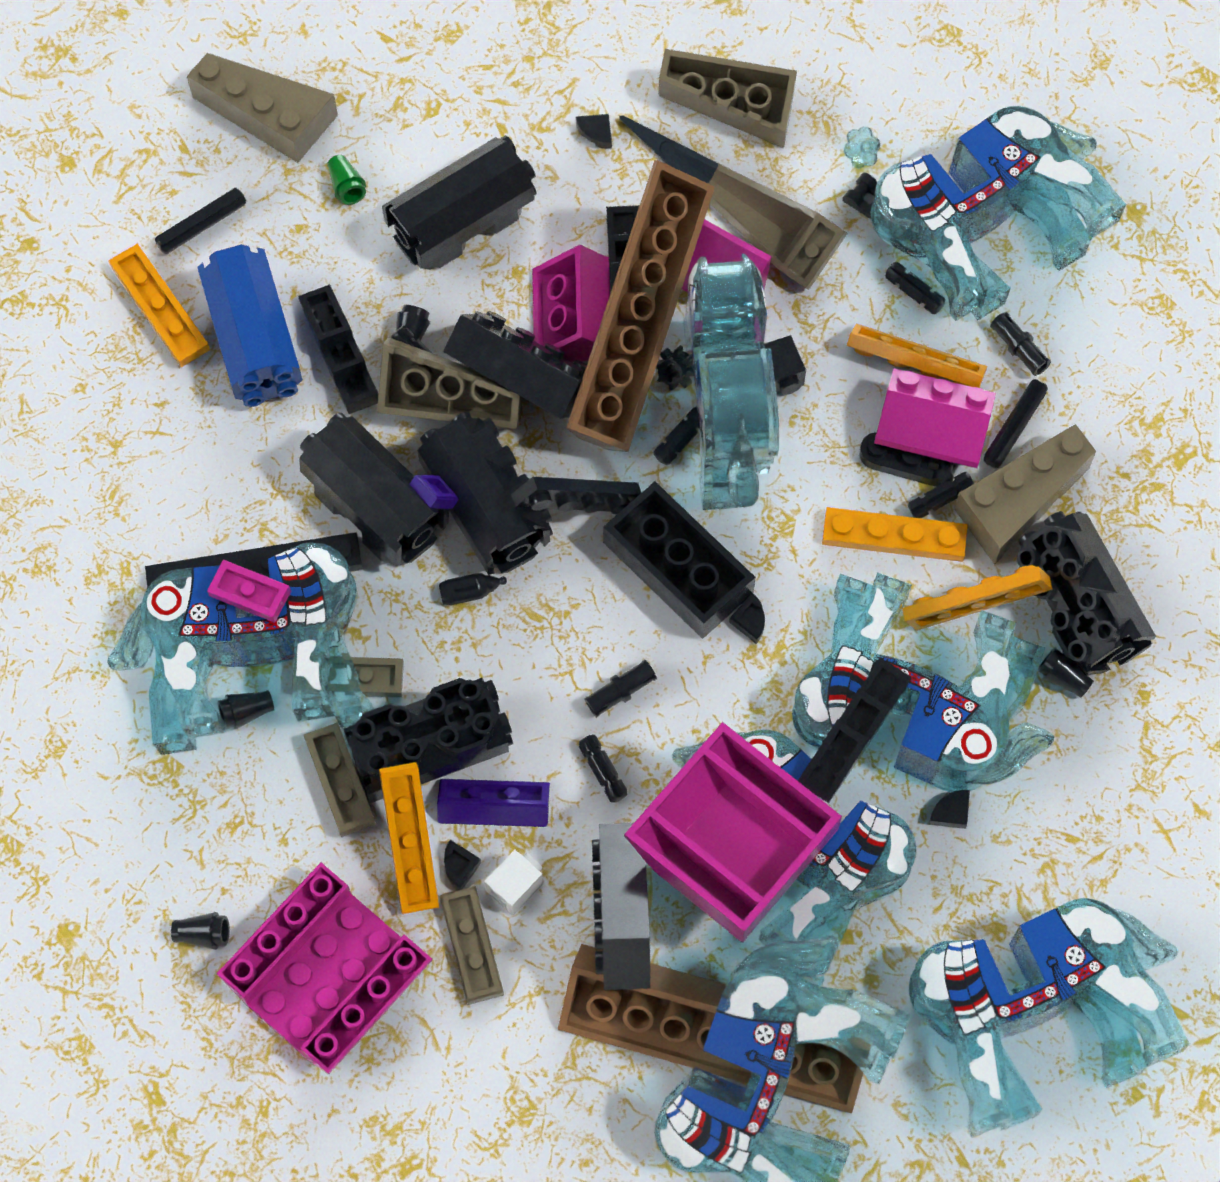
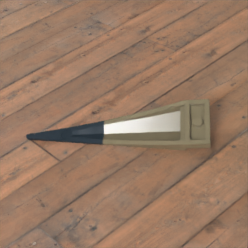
M624 115L619 116L620 120L669 166L714 186L710 204L757 249L772 256L771 263L777 269L807 290L811 288L848 234L818 212Z

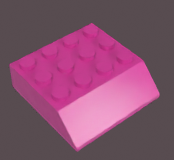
M722 722L626 831L624 837L654 872L743 943L838 831L842 816Z

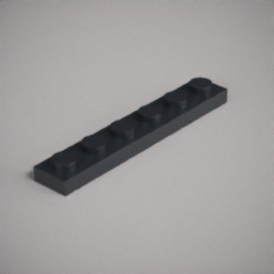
M357 532L148 565L145 566L148 596L163 581H171L177 588L183 589L187 578L192 577L191 568L219 566L223 560L269 577L268 558L297 547L305 553L312 548L325 550L330 554L331 562L342 566L347 572L363 570ZM311 560L318 575H325L323 569ZM309 562L305 566L296 569L297 573L306 570L312 564ZM280 569V570H281V573H294V572H295L294 569H289V570H282V569Z

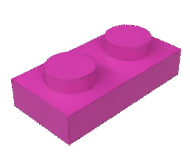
M223 560L207 592L212 598L276 622L291 593L289 585Z

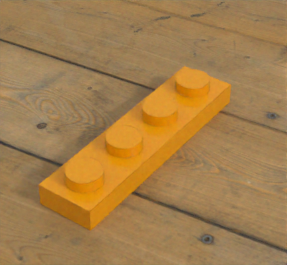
M138 243L108 260L111 269L181 368L210 351L208 342Z
M857 323L851 331L847 346L854 348V351L860 355L867 357L877 355L886 358L887 362L893 366L902 368L910 366L919 369L920 373L924 376L933 378L941 376L953 380V383L980 388L987 369L985 365Z
M826 507L822 545L963 562L968 524Z
M1029 565L1016 569L1015 574L987 577L976 586L969 588L961 586L949 589L946 595L940 597L916 599L913 601V605L904 607L902 610L905 622L915 630H921L1053 589L1050 576L1039 566Z
M414 762L381 768L379 773L402 914L439 908L418 765Z

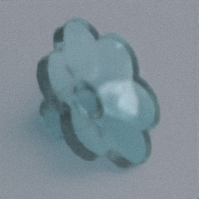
M866 126L861 127L859 130H850L847 134L848 143L844 146L845 156L850 158L852 165L858 169L863 168L865 165H874L877 162V152L880 149L879 139L873 136L871 128Z

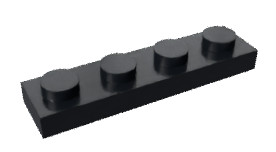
M533 476L513 492L511 496L515 507L532 508L534 511L558 509L560 512L585 510L586 513L606 511L618 514L642 492L639 484L636 482Z

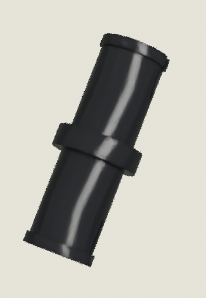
M1008 312L999 314L991 322L990 327L1005 341L1011 355L1018 356L1034 376L1040 375L1050 366L1051 360L1033 343L1034 337L1029 332H1024L1010 317Z
M644 659L640 664L621 676L614 675L611 677L610 683L590 696H586L584 700L592 714L597 718L622 700L625 703L629 701L633 693L650 682L657 680V676L650 664Z

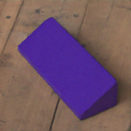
M440 779L437 800L438 822L441 824L546 827L549 816L550 782Z

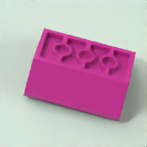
M320 862L216 974L256 1015L304 1058L329 1075L433 960L405 934L400 937L350 892L349 886Z

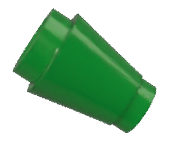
M335 155L330 158L327 166L335 197L346 205L356 204L361 201L366 195L365 180L344 155Z

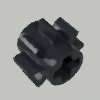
M682 345L677 347L673 353L669 348L663 350L660 353L663 360H659L656 366L659 376L657 382L669 385L670 391L674 390L679 383L683 388L688 387L692 383L689 376H694L692 354L690 355L683 351Z

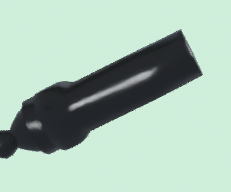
M475 573L445 580L439 584L443 605H455L482 599L490 592H494L500 584L505 585L507 579L504 576L498 579L494 576Z

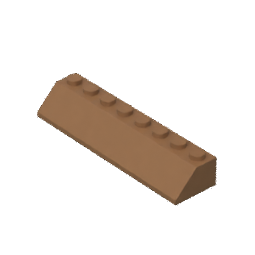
M654 160L566 427L579 439L612 451H629L715 188L659 160Z
M581 944L571 968L558 1030L687 1067H698L709 1073L755 1086L759 1074L703 1050L723 992L732 995L738 987L650 963V989L604 990V974L596 975L595 951H603V949H595V947ZM779 1000L777 1003H791V1002H787V1001H784V1000ZM800 1005L798 1014L801 1012L805 1013L809 1007ZM795 1022L791 1042L796 1043L792 1060L786 1058V1061L791 1062L787 1080L782 1077L780 1078L776 1092L852 1113L869 1056L875 1026L859 1022L855 1025L854 1036L850 1038L832 1037L798 1041L797 1022Z

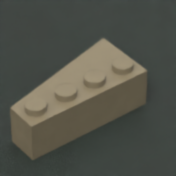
M665 49L659 76V96L784 148L797 71Z
M206 53L187 75L192 98L299 163L338 116L335 96L332 93L210 53Z
M390 337L383 343L377 413L451 422L457 415L469 412L472 418H481L482 420L491 418L496 427L517 429L521 422L523 397L468 366Z
M1075 424L959 492L954 510L964 524H968L967 528L995 565L1003 557L1004 553L1013 544L1015 545L1025 532L1048 511L1049 507L1058 498L1060 499L1087 472L1096 450Z

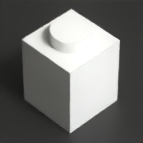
M514 850L484 881L486 892L514 915L543 884V874L540 872L542 866L528 853L522 856Z

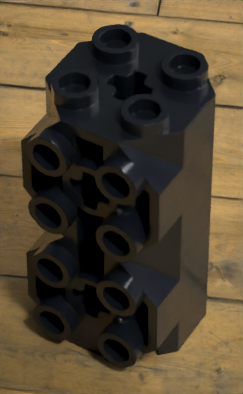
M505 135L500 139L495 137L382 206L384 221L388 228L394 225L396 234L393 235V238L411 264L418 265L419 268L427 270L441 268L463 254L466 241L478 234H497L518 221L522 207L535 200L537 192L531 180L536 175L531 164L527 160L522 161L518 157L516 148L508 136Z
M342 412L335 414L325 428L317 434L311 433L301 443L300 449L303 453L299 458L300 472L314 485L315 497L333 514H340L342 517L348 518L362 532V543L380 561H388L395 566L402 565L403 563H412L433 546L438 539L433 534L439 526L444 530L448 525L449 509L430 508L409 485L415 476L353 416L346 417Z
M464 412L457 415L450 424L440 429H430L420 437L422 446L417 450L419 462L427 475L440 476L456 494L459 500L453 509H449L487 574H495L494 568H498L501 573H508L532 560L538 554L535 547L540 542L544 547L550 542V536L553 535V531L549 522L552 521V517L548 509L534 511L532 508L515 507L511 494L527 482L529 478L526 474L517 475L513 467L517 464L511 449L507 445L502 447L496 438L499 436V432L492 419L472 418L469 412Z
M1059 511L1044 520L1045 525L1038 531L1029 532L1018 540L1021 547L1017 554L1019 568L1029 565L1039 566L1050 576L1053 590L1033 596L1046 599L1052 610L1050 622L1053 626L1052 633L1065 657L1080 662L1087 675L1107 672L1111 670L1107 663L1117 661L1119 665H1123L1151 647V640H1154L1156 635L1087 514L1075 512L1065 516L1063 511Z
M458 678L432 688L430 694L425 699L406 706L387 704L363 713L355 725L344 728L346 740L349 747H351L352 757L370 803L384 799L379 773L381 768L416 762L419 769L420 783L424 784L509 752L508 746L513 745L510 734L512 730L505 712L500 713L497 702L499 697L493 681L484 682L483 678L474 681Z

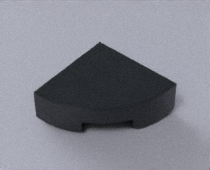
M609 114L576 116V127L581 136L595 143V146L599 148L612 149Z
M752 593L729 618V623L757 644L764 631L765 615L760 600Z
M970 790L954 791L939 800L932 811L929 825L966 829Z
M450 839L445 849L444 867L450 883L459 891L465 887L481 864V859Z

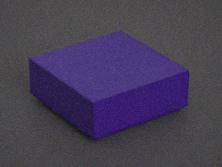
M415 475L409 484L430 508L453 509L459 500L449 486L437 475Z

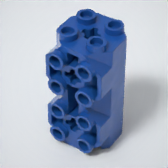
M241 244L213 252L209 256L210 263L204 268L202 262L197 269L235 399L243 400L246 407H255L262 404L265 400L276 397L287 398L295 395L298 392L297 385L303 379L265 250L257 248L258 253L251 252L249 246Z

